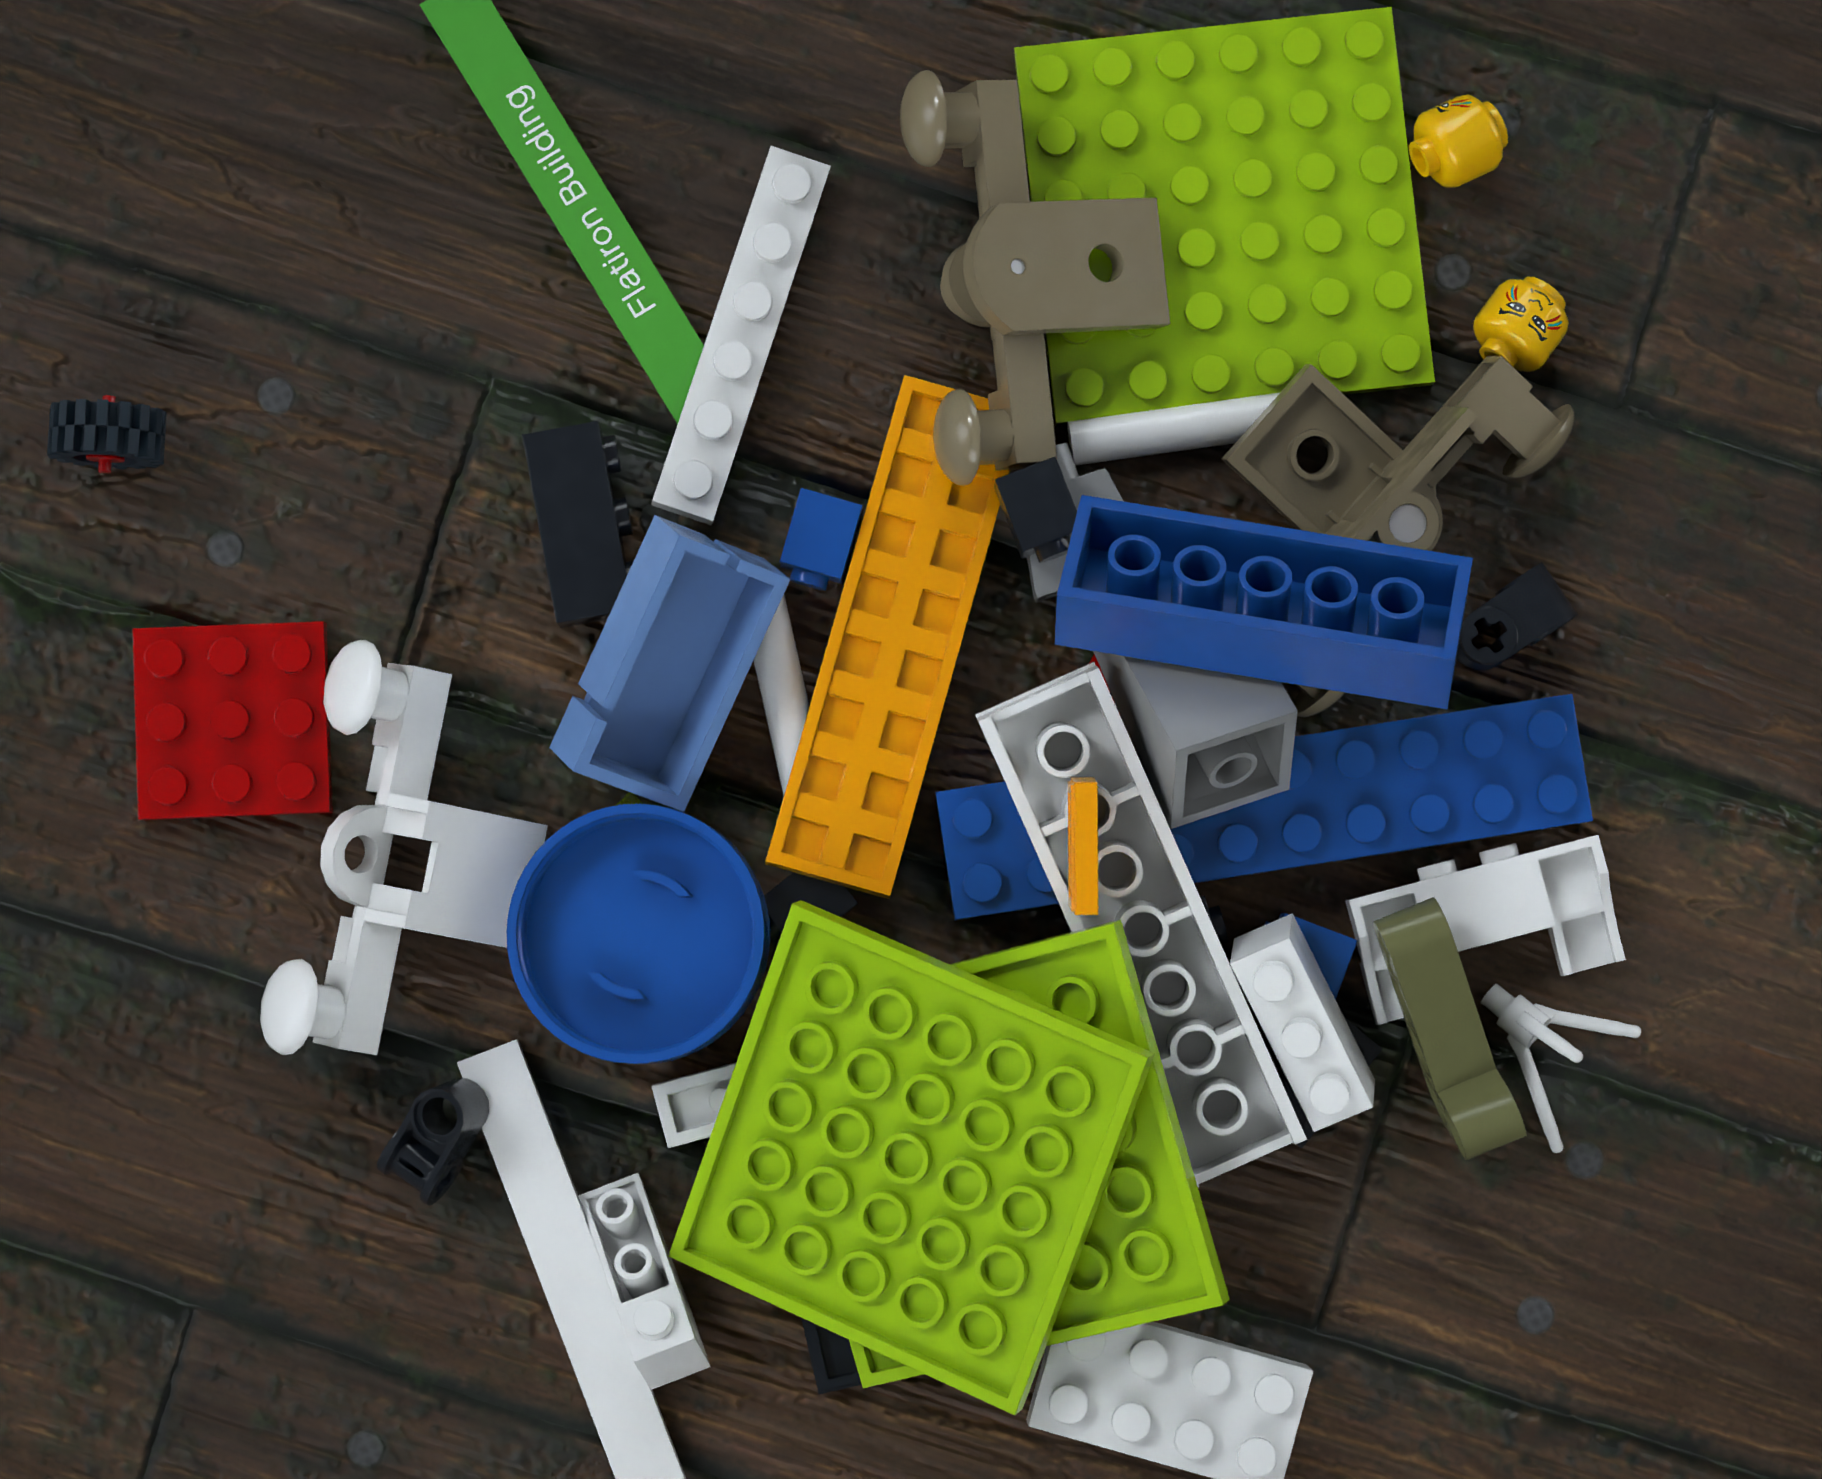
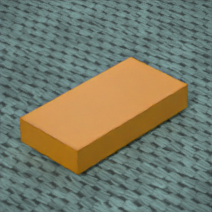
M1072 777L1071 781H1068V906L1075 915H1098L1097 781L1094 777Z

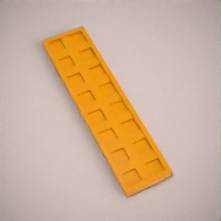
M907 375L903 377L765 864L887 899L890 898L1000 507V502L994 489L995 479L1008 475L1010 471H996L995 464L979 465L976 476L970 484L962 486L950 481L941 470L936 458L933 443V427L935 415L942 399L949 392L956 389ZM968 393L977 411L989 410L988 398Z

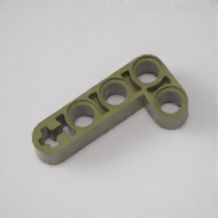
M1435 897L1373 921L1375 934L1428 1090L1440 1118L1464 1159L1469 1160L1527 1136L1517 1104L1508 1086L1496 1069L1453 935Z

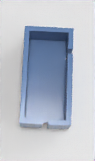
M654 515L578 683L587 694L584 700L572 696L549 748L573 772L684 812L790 582V578L762 557L717 539L713 542L702 533Z

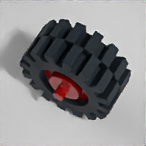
M105 395L103 400L97 399V401L76 399V402L71 400L53 402L50 405L47 456L50 459H57L58 462L62 463L73 462V465L79 466L94 465V467L98 468L99 473H111V467L116 469L159 467V465L164 464L167 413L163 409L150 408V405L145 404L131 405V402L125 401L115 403L116 397Z

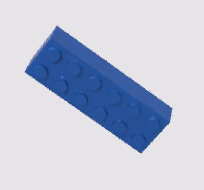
M1081 495L1057 592L1055 645L1448 709L1473 558Z

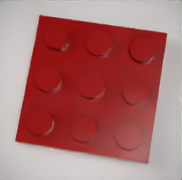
M326 622L132 628L139 820L333 813L330 722L323 704L324 686L328 674Z

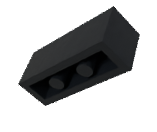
M598 421L522 434L556 623L560 628L607 620L634 561H626L622 536L633 535L626 497L614 498L610 474L622 472L615 435L603 437L602 428Z

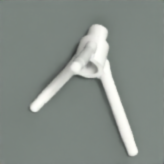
M1496 983L1483 997L1481 1004L1499 1017L1496 1024L1509 1034L1507 1039L1517 1055L1552 1152L1560 1153L1564 1146L1529 1049L1530 1046L1537 1039H1540L1574 1063H1579L1583 1059L1582 1052L1549 1029L1547 1026L1550 1023L1638 1038L1641 1035V1028L1618 1021L1559 1011L1537 1003L1533 1005L1521 994L1514 998Z

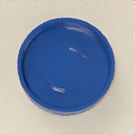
M622 804L605 807L571 821L548 838L535 852L525 866L512 895L506 930L507 951L512 974L521 996L540 1023L554 1036L572 1048L598 1059L628 1064H656L673 1061L705 1048L726 1033L744 1014L759 989L765 973L770 946V921L765 897L754 871L739 850L721 833L706 823L671 808L649 804Z

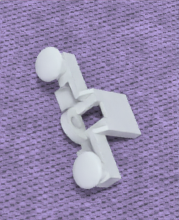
M367 640L350 642L340 650L331 662L325 680L323 700L330 724L345 735L357 733L367 724L370 718L376 719L372 745H375L366 787V791L377 793L375 805H357L341 813L328 827L321 845L320 867L326 884L339 899L355 905L352 918L345 916L340 918L333 958L328 962L324 985L317 984V977L312 966L303 959L286 961L278 967L268 980L261 1000L260 1023L264 1038L269 1047L282 1055L295 1053L303 1046L308 1036L313 1037V1043L342 1050L377 1055L402 928L507 948V919L512 895L525 866L545 842L548 825L427 801L452 674L388 663L387 668L382 667L378 650L373 643ZM393 835L432 841L422 892L383 885ZM359 836L365 847V855L362 863L357 868L350 870L345 861V849L351 839Z

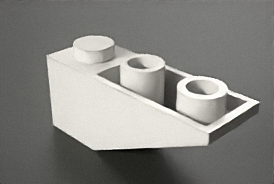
M639 1173L579 1195L633 1361L650 1390L711 1367L672 1258L668 1257L667 1245Z

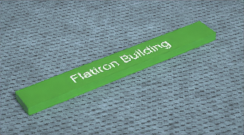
M426 0L419 4L678 425L704 347L700 338L492 1Z

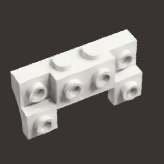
M1599 835L1519 855L1516 843L1479 852L1482 865L1457 871L1454 859L1418 868L1417 872L1420 879L1418 882L1346 900L1354 936L1358 940L1357 947L1361 958V963L1359 964L1375 1024L1388 1023L1389 1021L1404 1018L1375 934L1373 921L1432 897H1435L1446 917L1458 952L1548 928L1560 976L1626 960L1613 908L1609 872Z

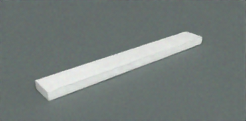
M513 1040L457 1062L462 1078H468L476 1082L485 1091L489 1100V1114L486 1123L482 1126V1130L615 1479H686L653 1390H650L633 1361L579 1196L519 1040Z

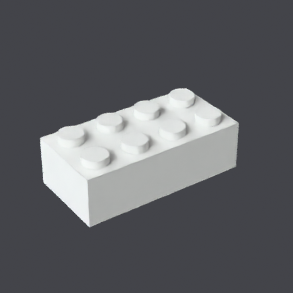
M1149 1322L1046 1346L1026 1420L1028 1426L1213 1479H1284L1313 1370L1303 1363L1157 1322Z

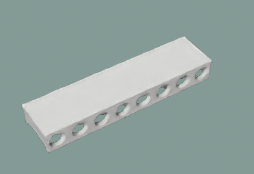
M1092 662L975 714L1071 932L1121 919L1197 1187L1199 1188V1184L1293 1142L1296 1145L1307 1140L1099 667L1095 665V662ZM1072 777H1094L1097 781L1098 915H1075L1068 906V781H1071Z

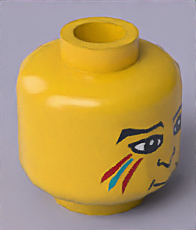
M1469 94L1457 96L1422 112L1418 116L1414 124V141L1409 144V154L1416 170L1423 177L1431 176L1438 184L1446 188L1458 187L1498 167L1503 157V148L1508 144L1507 128L1502 116L1492 103L1488 101L1481 102V100Z
M1526 277L1523 280L1509 279L1500 284L1474 320V334L1482 346L1479 349L1481 357L1485 359L1487 356H1502L1518 371L1532 372L1539 369L1566 335L1569 322L1564 310L1566 306L1564 298L1550 284L1536 277Z

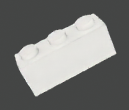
M1293 913L1234 938L1230 965L1313 1131L1316 1132L1373 1108L1375 1079Z

